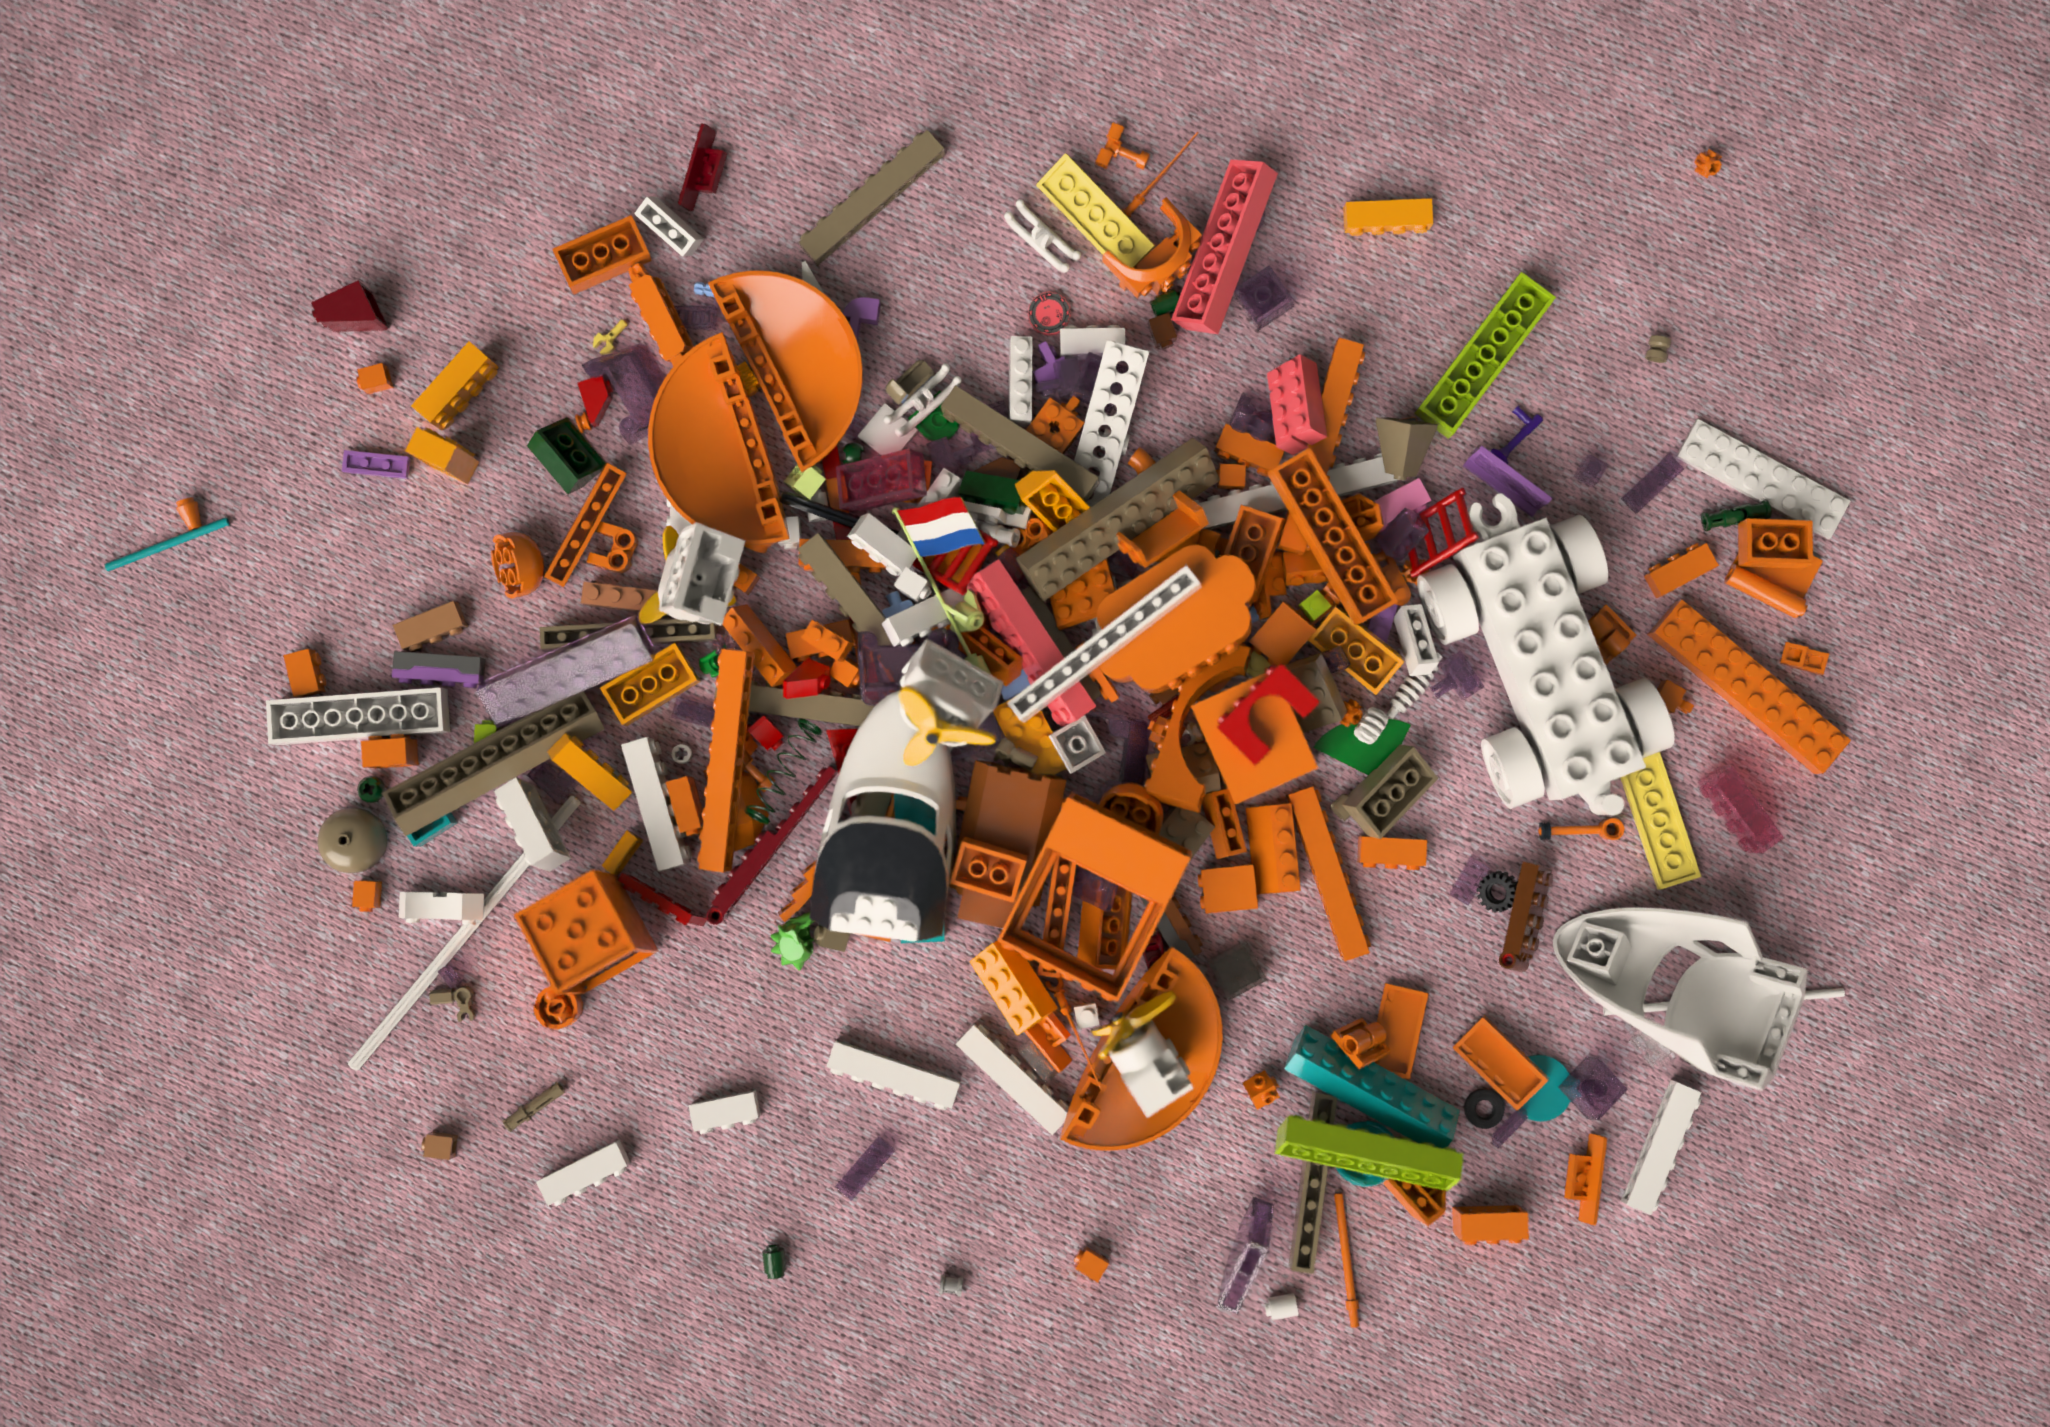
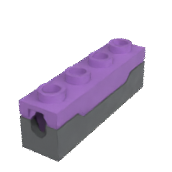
M394 651L392 678L399 679L398 683L412 684V680H420L422 685H434V681L442 682V686L455 687V683H463V687L477 688V684L484 685L486 659L470 656Z

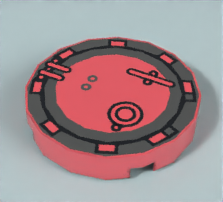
M1045 292L1036 296L1030 303L1028 310L1029 323L1038 333L1040 332L1048 336L1060 333V329H1064L1069 323L1071 315L1069 304L1065 298L1053 292Z

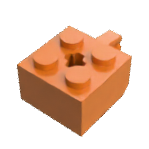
M1073 396L1067 404L1063 402L1059 404L1052 398H1049L1026 431L1064 455L1084 427L1085 422L1076 417L1078 413L1075 411L1080 404V400ZM1051 426H1053V428L1054 426H1057L1059 432L1056 433L1055 431V434L1051 433Z

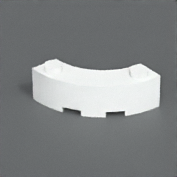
M400 892L399 918L406 919V923H419L420 919L462 920V924H476V920H483L484 893L440 892V896H436L437 892Z

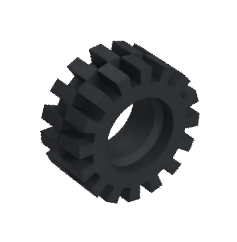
M1497 871L1485 876L1479 882L1480 887L1477 888V892H1480L1477 897L1482 899V902H1480L1482 906H1487L1485 909L1488 911L1492 909V912L1496 913L1499 911L1500 913L1512 908L1518 881H1513L1515 878L1513 875L1509 877L1508 872L1502 873V871ZM1494 884H1501L1505 888L1506 896L1503 900L1493 897L1491 889Z

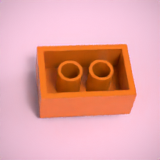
M1747 518L1738 523V566L1803 569L1813 564V521Z
M964 837L950 884L1014 903L1028 855Z
M1519 1205L1452 1207L1453 1234L1461 1241H1464V1244L1475 1245L1478 1244V1241H1486L1488 1244H1499L1500 1240H1509V1243H1522V1240H1529L1528 1212Z

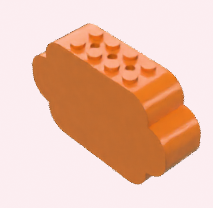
M1190 545L1105 597L1097 609V621L1102 630L1186 565L1202 586L1099 665L1101 671L1115 682L1128 683L1134 680L1146 692L1162 693L1170 688L1172 690L1177 689L1183 685L1182 680L1187 677L1192 679L1202 673L1201 669L1206 665L1211 667L1221 661L1220 657L1225 653L1231 655L1239 650V645L1249 637L1252 630V620L1248 608L1255 601L1257 594L1254 577L1245 562L1232 555L1215 558L1207 548L1200 545Z

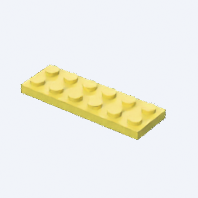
M1065 153L1036 184L1102 254L1108 250L1122 263L1135 268L1155 247L1154 243L1068 154Z
M1658 752L1643 758L1646 768L1620 778L1657 890H1661L1699 878L1701 874L1661 754Z

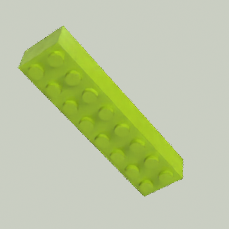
M1521 272L1414 414L1425 422L1437 424V431L1449 439L1556 297Z
M1300 1115L1287 1116L1277 1130L1274 1153L1277 1155L1445 1191L1450 1190L1462 1177L1463 1153L1456 1152V1149L1453 1148L1440 1149L1431 1143L1417 1144L1407 1138L1394 1139L1388 1134L1380 1133L1375 1135L1365 1129H1347V1126L1342 1124H1335L1333 1126L1325 1124V1121L1319 1119L1306 1120Z

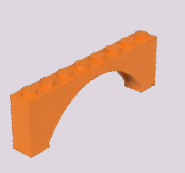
M1239 645V650L1231 655L1225 653L1220 657L1221 661L1211 667L1209 665L1201 669L1202 673L1192 679L1187 677L1185 680H1182L1183 685L1178 688L1179 698L1178 700L1175 699L1172 705V718L1168 719L1165 725V738H1161L1158 751L1160 753L1158 758H1154L1152 762V776L1147 778L1144 787L1147 789L1146 792L1154 796L1161 803L1197 813L1200 812L1206 794L1205 786L1197 782L1183 759L1180 746L1183 723L1192 708L1191 706L1206 691L1229 678L1238 675L1245 676L1251 660V649L1249 647Z

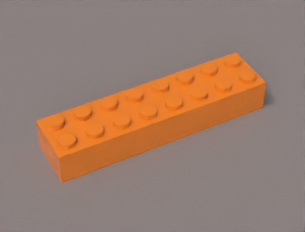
M1311 448L1270 470L1267 473L1353 624H1361L1397 603L1398 600Z

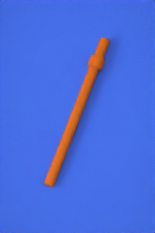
M1334 1193L1347 1294L1345 1304L1346 1310H1349L1350 1326L1356 1328L1359 1327L1357 1310L1359 1309V1301L1355 1295L1343 1193Z

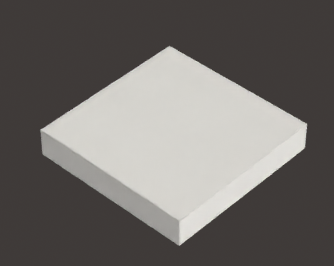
M884 403L860 432L858 438L889 462V457H898L916 435L918 429L913 428L903 437L897 436L895 433L896 429L903 427L908 421L901 416L894 423L886 424L884 417L892 414L894 410Z

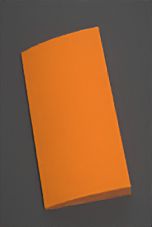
M1385 983L1377 1022L1386 1031L1384 1043L1391 1051L1387 1056L1375 1061V1063L1401 1078L1410 1080L1429 993Z
M1485 1015L1452 1047L1516 1111L1549 1080V1077Z

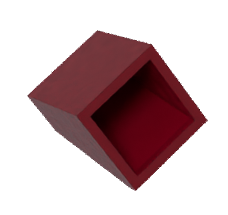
M359 280L311 302L314 308L312 314L318 323L321 322L325 328L328 327L333 332L386 331L389 329L372 291Z

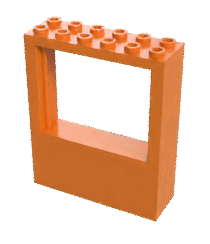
M1071 792L997 941L1001 942V946L1007 950H1017L1027 960L1033 961L1034 959L1040 962L1041 966L1049 971L1054 969L1060 972L1061 976L1069 981L1074 979L1080 982L1081 986L1089 991L1096 990L1102 993L1101 996L1106 1000L1119 1001L1191 858L1192 851L1091 800ZM1057 855L1149 900L1113 975L1021 930Z

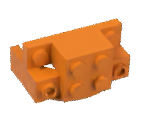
M1167 197L1162 200L1163 204L1160 210L1175 226L1176 229L1173 236L1166 237L1135 268L1125 265L1108 250L1103 254L1102 262L1120 280L1119 286L1124 291L1129 289L1137 299L1141 295L1145 297L1151 290L1157 296L1161 292H1168L1174 286L1173 282L1177 278L1182 279L1189 272L1188 268L1191 266L1192 258L1189 251L1193 253L1201 245L1202 234Z

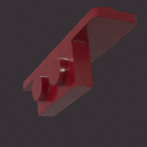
M701 123L678 200L680 206L691 212L694 211L699 192L716 194L727 158L725 151L712 149L716 131L705 123Z

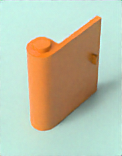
M1737 554L1725 577L1724 583L1793 618H1797L1798 616H1803L1807 610L1808 605H1806L1804 596L1823 560L1813 556V564L1803 569L1738 566Z

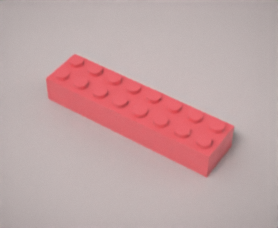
M1230 160L1202 235L1201 245L1196 251L1171 319L1186 330L1219 334L1278 174L1264 162Z
M999 559L973 576L967 589L976 594L981 611L989 617L992 628L1001 635L1003 643L1023 658L1022 670L1027 674L1030 685L1065 659ZM1080 681L1047 705L1052 712L1053 720L1060 724L1061 727L1077 721L1096 707Z

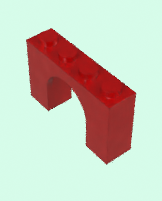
M1276 664L1272 665L1265 673L1268 677L1262 683L1257 680L1249 688L1252 693L1246 699L1241 696L1233 704L1235 709L1230 714L1225 712L1217 720L1219 725L1216 728L1254 766L1271 751L1252 731L1249 724V712L1257 700L1265 696L1281 697L1303 718L1320 703L1283 664L1279 666Z

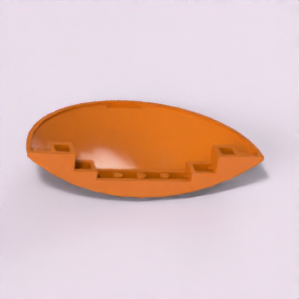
M744 271L708 282V285L777 418L776 420L783 432V436L801 472H804L826 457L836 447L851 425L857 411L863 383V367L860 349L854 332L844 314L832 300L816 287L793 276L771 271Z
M723 332L707 338L689 350L673 366L657 392L648 426V447L653 472L665 497L679 514L691 524L699 523L744 540V544L763 545L788 540L790 537L785 512L780 501L781 496L767 447L743 379Z
M1173 947L1169 948L1143 975L1115 1014L1122 1012L1125 1016L1156 996L1173 991L1176 995L1173 1003L1151 1020L1165 1040H1171L1179 1054L1177 1058L1182 1057L1191 1073L1188 1077L1193 1089L1147 1117L1125 1084L1120 1071L1109 1053L1103 1059L1099 1056V1052L1110 1036L1102 1035L1089 1060L1103 1093L1089 1064H1087L1068 1109L1060 1140L1081 1148L1099 1151H1115L1141 1146L1156 1140L1178 1126L1192 1113L1208 1091L1214 1079L1222 1049L1223 1036L1220 1009L1214 992L1203 973L1192 961Z

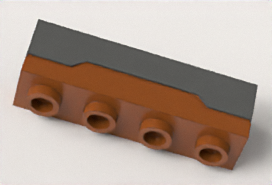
M1139 896L1145 907H1147L1149 900ZM1174 896L1170 898L1157 924V928L1169 948L1173 947L1188 959H1191L1202 952L1200 947L1203 944L1197 934L1192 935L1189 929L1192 925L1186 915L1181 916L1178 910L1181 906Z

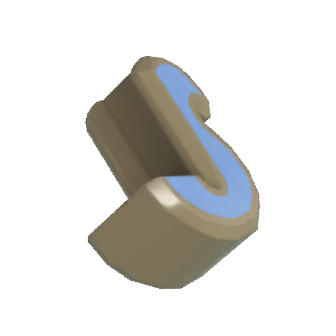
M918 360L896 381L892 378L886 385L885 391L898 405H902L935 375V372L924 360Z

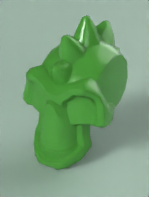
M810 911L799 917L790 918L783 925L779 924V932L770 935L776 942L771 952L781 955L782 966L793 964L800 971L805 961L812 955L814 950L812 941H814V938H811L810 925L815 921L810 919Z

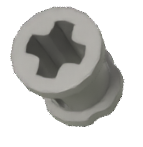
M941 1274L939 1294L952 1293L961 1297L963 1277L950 1278Z

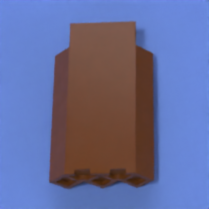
M975 760L952 874L964 837L1028 855L1014 903L949 884V887L957 890V894L962 895L958 919L1004 928L1059 816L1066 785L1065 779L1053 774L1034 773L1022 767H1005L993 761ZM1044 883L1033 906L1040 905Z

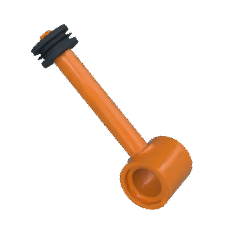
M1606 818L1599 825L1551 827L1549 822H1544V824L1541 822L1539 823L1538 833L1540 840H1546V838L1550 840L1551 835L1599 834L1603 839L1617 840L1624 834V825L1616 818ZM1610 823L1615 826L1613 835H1609L1606 831V827Z

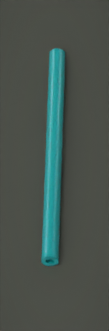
M227 517L105 563V569L109 572L229 526L230 522Z

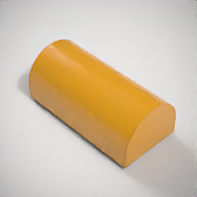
M626 830L601 866L611 874L619 875L639 848L643 839L633 832Z

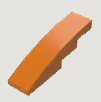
M817 859L801 871L806 879L790 891L794 899L778 911L779 916L784 922L795 914L812 896L813 877Z

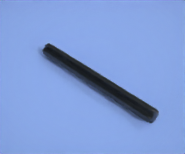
M784 491L780 498L783 504L853 528L860 518ZM889 528L896 535L899 533V531Z

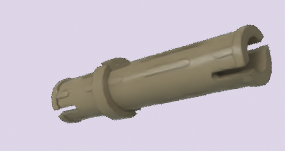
M557 1081L526 1105L519 1106L515 1113L503 1120L506 1129L512 1132L523 1122L530 1121L532 1116L564 1094V1088Z

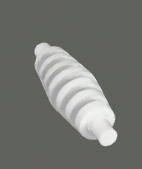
M1436 652L1438 661H1440L1443 657ZM1436 666L1432 672L1437 673L1439 668ZM1430 673L1411 676L1413 679L1406 676L1404 682L1408 686L1400 685L1399 689L1403 693L1396 691L1395 697L1398 700L1392 698L1390 701L1391 708L1386 715L1394 719L1398 712L1404 713L1407 710L1404 705L1410 707L1413 704L1410 698L1414 701L1419 699L1415 691L1423 695L1425 690L1422 686L1428 688L1430 683L1427 679L1433 680L1434 675Z

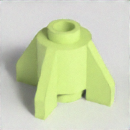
M967 590L963 598L966 602H959L955 607L945 604L943 607L954 615V621L960 632L975 631L984 622V614L981 612L976 594L971 590Z

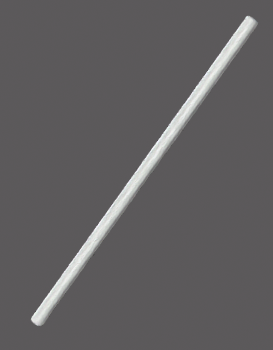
M573 795L565 801L551 818L557 831L581 804L580 800ZM525 852L520 855L485 897L483 920L528 868L529 864L524 859ZM476 920V924H463L350 1059L348 1065L352 1069L358 1071L483 920Z

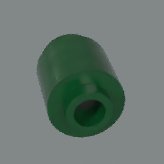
M1173 289L1155 296L1154 300L1150 301L1155 316L1174 313L1181 295L1180 292L1176 293Z
M779 1244L766 1246V1249L762 1251L764 1273L767 1274L768 1279L784 1277V1271H786L784 1248L779 1247Z

